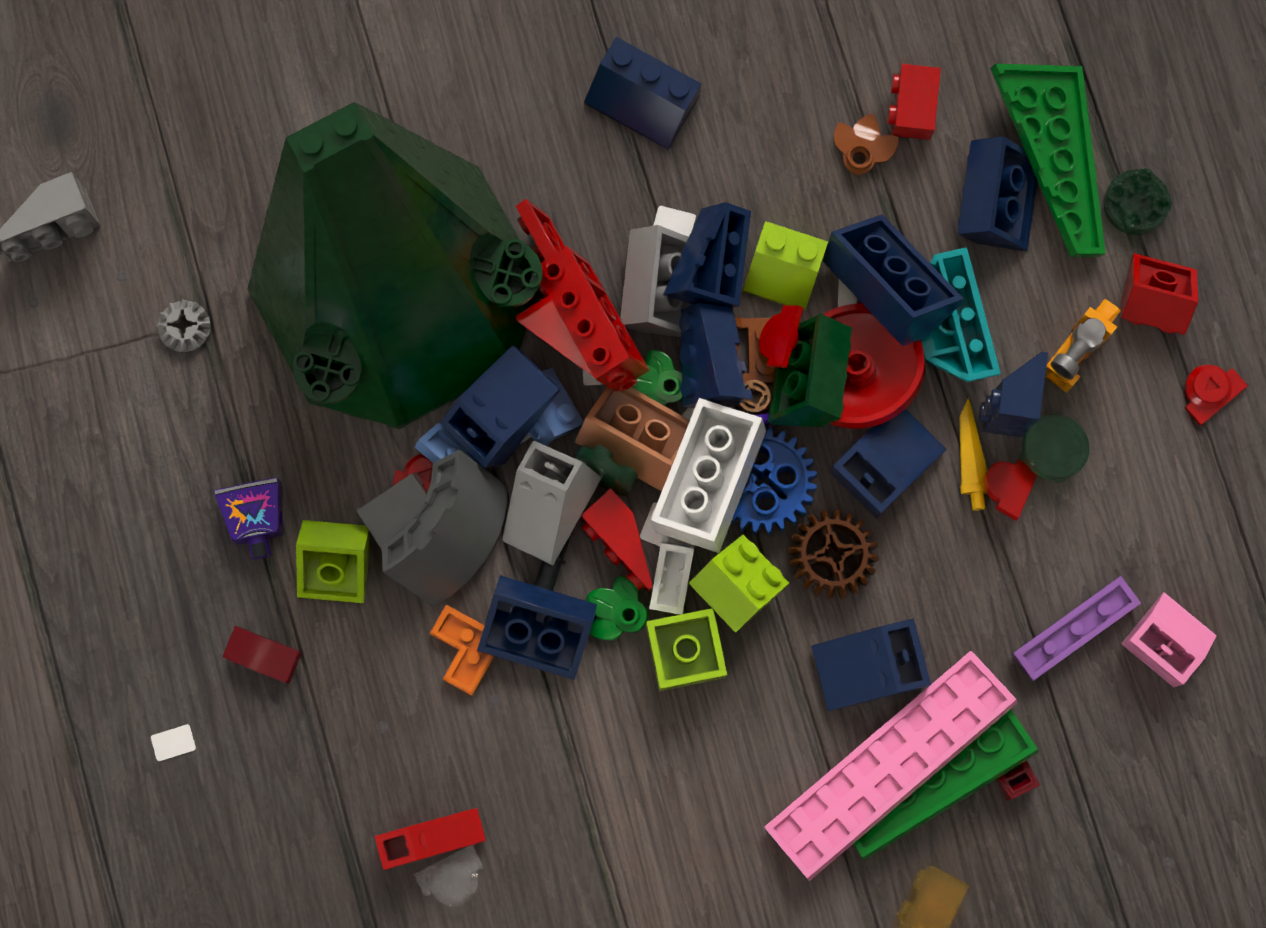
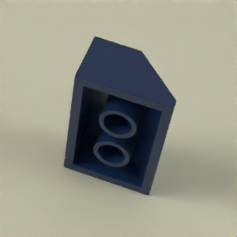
M616 37L598 67L584 104L668 150L700 97L701 83Z
M1004 136L971 140L967 158L968 165L965 185L963 187L961 213L958 220V234L977 244L1028 251L1037 178L1025 149Z
M1040 352L1003 379L996 389H992L991 395H987L985 402H981L978 421L984 422L982 432L1022 438L1040 420L1048 357L1047 352Z
M500 575L477 651L575 680L597 604Z

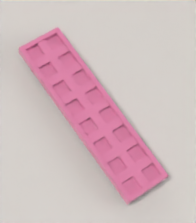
M970 651L764 828L805 877L811 881L1018 703L1017 699L981 660Z

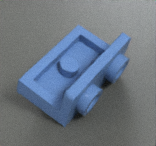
M553 368L542 372L561 390L529 431L532 439L545 446H548L555 439L580 429L584 422Z

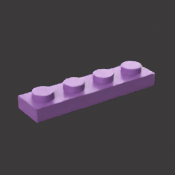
M1120 576L1011 655L1032 682L1133 610L1141 602L1122 576Z

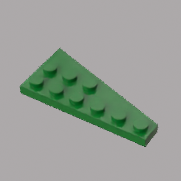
M994 64L990 67V70L1070 257H1101L1105 255L1083 67Z
M1012 709L854 843L863 860L873 856L1039 753L1038 748Z

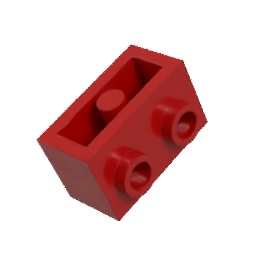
M902 64L899 73L893 74L890 93L896 94L895 105L889 106L887 124L893 125L892 135L931 140L935 131L941 68Z

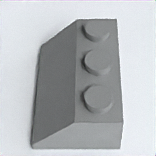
M660 225L630 230L620 316L626 328L641 333L681 337L679 326L681 309L693 304L663 294L689 238L688 236Z

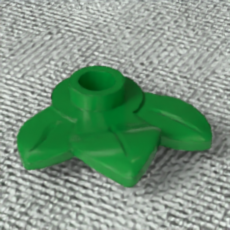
M649 350L646 356V365L650 371L637 378V383L632 388L664 406L668 402L680 401L682 399L680 391L682 373L674 369L672 359L667 354L661 351ZM668 380L676 382V388L672 392H668L665 389V384Z
M618 576L612 590L598 588L592 590L586 596L588 602L597 604L595 611L597 618L592 623L589 633L595 638L607 641L615 640L624 632L636 633L646 625L648 620L647 609L639 602V591L635 585L625 577ZM629 610H634V619L626 621V613Z

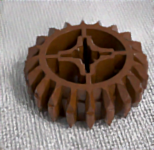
M839 509L834 510L832 519H829L826 510H822L820 512L821 522L813 514L810 515L808 522L811 528L804 523H800L797 527L804 536L798 534L791 536V540L798 544L799 547L792 546L788 548V554L798 556V558L789 561V567L800 566L801 570L793 575L794 579H800L805 575L807 580L803 583L802 588L807 590L812 583L817 587L813 593L815 597L820 595L822 588L827 589V600L833 599L834 590L838 591L840 599H845L847 597L846 587H848L853 595L857 594L859 588L856 581L863 586H867L869 580L863 573L874 575L876 569L868 565V562L874 563L879 560L878 555L869 554V551L878 547V543L866 542V539L873 535V531L870 529L862 534L859 529L862 528L865 522L860 519L855 526L850 522L853 518V513L848 512L844 520H840L841 513ZM833 529L849 534L856 544L841 543ZM822 530L824 536L822 539L823 549L806 555L809 539L815 533ZM829 545L833 547L835 552H844L842 556L838 557L837 564L833 561L832 557H822L824 553L827 554L830 550L828 548ZM860 554V562L855 574L844 579V560L851 558L853 555ZM810 565L826 566L834 581L818 576L811 569Z

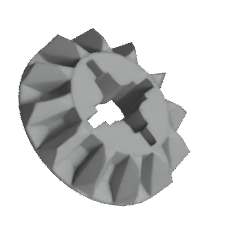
M184 299L175 303H169L168 307L163 312H160V318L156 325L162 342L168 348L178 352H189L199 348L207 340L211 329L210 318L205 309L197 302ZM183 313L189 323L197 324L186 328L184 338L178 328L171 326L181 322Z

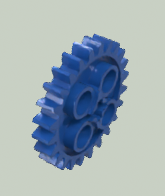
M768 428L758 453L767 454L769 460L762 465L753 464L751 471L755 475L750 473L747 480L749 484L743 490L730 525L739 520L741 521L740 531L743 532L748 525L753 526L754 535L758 534L760 527H765L766 533L769 536L772 532V526L775 525L781 532H784V522L786 520L795 526L797 523L795 513L806 516V509L802 504H813V498L807 493L816 492L817 485L808 481L816 479L817 472L807 470L814 465L813 459L803 460L807 453V448L803 447L796 450L797 438H793L787 443L785 441V431H782L776 438L773 437L772 428ZM789 472L796 479L792 484L783 485L777 478L781 473ZM756 476L760 479H764L766 476L769 477L770 487L765 483L757 486ZM774 490L785 494L787 499L783 500L778 497ZM764 497L770 498L775 502L774 507L767 511L759 509L756 504Z

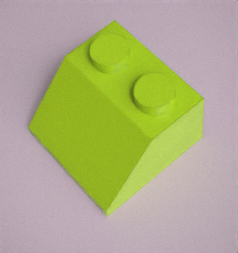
M765 221L743 292L782 305H799L803 307V312H805L828 241Z
M303 520L296 542L298 598L364 603L370 557V531L366 525Z

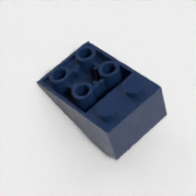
M512 345L456 400L440 424L485 468L502 465L507 462L561 389L518 347Z
M905 409L893 419L872 427L832 466L830 473L877 519L946 448Z
M914 618L811 645L828 711L926 688L931 685Z

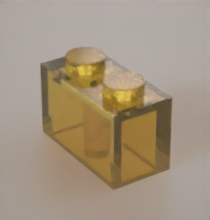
M928 866L926 871L920 869L912 884V887L916 890L911 900L905 899L897 913L896 918L900 920L897 927L949 928L970 885L934 866Z

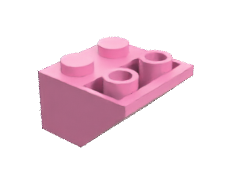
M1163 592L1121 644L1172 687L1184 685L1202 663L1217 635Z

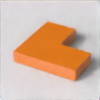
M446 604L430 635L459 651L442 680L473 696L495 656L477 651L484 625Z

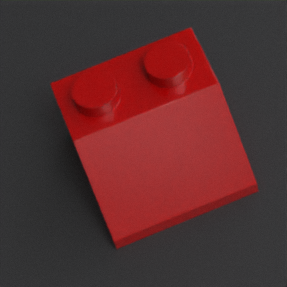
M1133 253L1121 300V318L1135 325L1145 324L1157 327L1166 333L1185 335L1198 304L1197 269Z

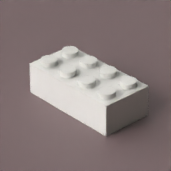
M701 398L698 399L650 520L657 533L717 553L720 552L766 433L761 417Z

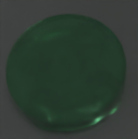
M1141 168L1125 171L1115 177L1105 191L1103 206L1108 220L1118 230L1131 235H1143L1154 231L1162 224L1172 207V202L1164 182L1152 170Z
M1059 414L1045 415L1040 417V420L1023 436L1020 456L1022 462L1028 465L1038 476L1057 483L1064 482L1066 479L1076 475L1086 464L1090 451L1089 440L1083 428L1073 419Z
M584 445L577 450L573 458L582 461L602 477L598 484L606 490L611 488L617 495H629L638 477V474L632 468L623 464L619 466L611 460L613 454L601 445H596L594 449Z

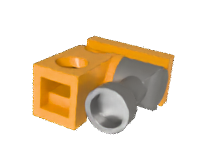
M1104 299L1095 310L1090 307L1073 326V332L1047 363L1045 377L1067 393L1080 378L1077 374L1079 371L1078 364L1081 360L1087 359L1112 335L1117 328L1112 322L1121 310L1107 299Z

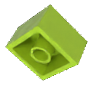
M741 535L715 556L689 584L736 633L763 610L789 582L782 576L780 570L773 566L759 552L754 543L749 541L744 535Z
M713 608L646 622L659 691L726 678L727 671Z

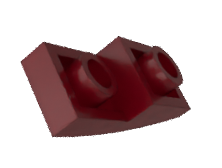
M235 626L223 658L290 684L302 652L245 628Z

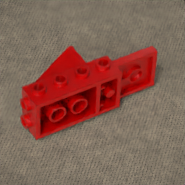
M524 199L515 205L521 216L517 221L526 235L531 234L536 243L532 245V248L541 261L543 279L540 290L546 297L515 317L520 324L616 392L618 390L625 391L633 387L637 383L636 379L650 370L590 262L570 247L565 246L549 215L529 200Z

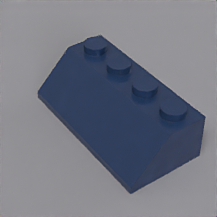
M882 214L831 232L822 261L902 346L928 337L962 304L964 298Z

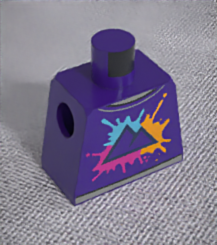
M277 477L214 490L232 541L237 545L248 543L251 560L271 557L268 539L283 535L282 482Z

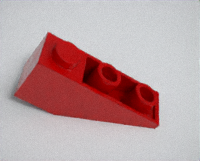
M610 488L581 514V520L584 523L581 529L593 542L599 539L605 545L606 549L603 553L615 566L621 563L629 572L626 578L635 585L638 591L644 588L649 593L652 591L653 586L634 514Z
M477 808L374 836L383 870L486 841Z

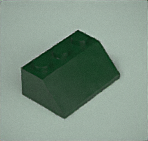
M821 313L799 323L798 341L791 352L787 368H775L768 423L785 426L822 427L841 419L844 408V388L848 376L847 364L851 350L852 327Z

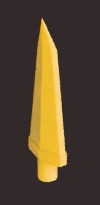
M968 397L959 416L961 495L971 496L972 510L979 511L986 509L984 494L987 492L984 485V476L987 467Z

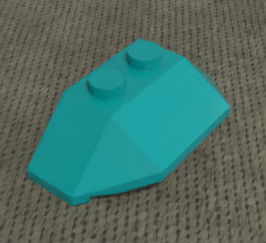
M967 247L935 254L930 264L964 300L928 337L920 339L925 361L967 383L1000 375L999 364Z

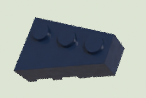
M727 202L701 208L663 295L693 305L705 303L732 308L738 307L740 305L751 211Z
M697 303L681 309L679 326L681 329L682 346L680 351V361L682 363V382L680 386L682 406L695 408L699 398L726 407L752 400V391L745 389L742 373L744 374L747 371L745 362L739 361L736 346L741 343L733 308Z

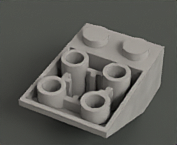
M72 172L40 184L0 228V254L8 262L27 260L32 256L31 253L41 249L51 250L62 245L63 240L73 236L76 238L87 236L93 232L94 228L101 226L87 190Z
M533 441L516 472L502 541L550 565H554L602 477L582 461Z

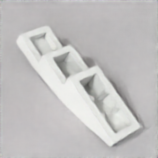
M662 534L649 609L683 614L695 545Z

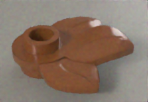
M868 114L861 118L853 128L839 122L833 136L835 146L843 153L845 168L855 175L866 174L871 171L874 164L890 160L896 152L899 143L898 136H881L879 124L873 114ZM860 155L864 158L865 162L857 164L854 162L853 157Z

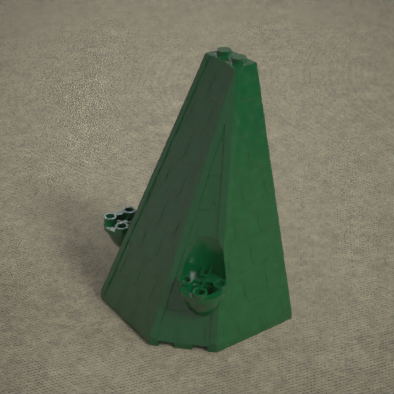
M353 102L286 137L247 290L289 365L297 386L305 395L309 404L318 407L323 406L340 411L346 415L364 420H372L386 424L388 427L401 429L460 397L512 345L520 349L527 328L520 324L515 316L533 306L536 294L542 284L543 276L542 265L537 254L517 236L479 166L452 154V152L437 146L435 143Z

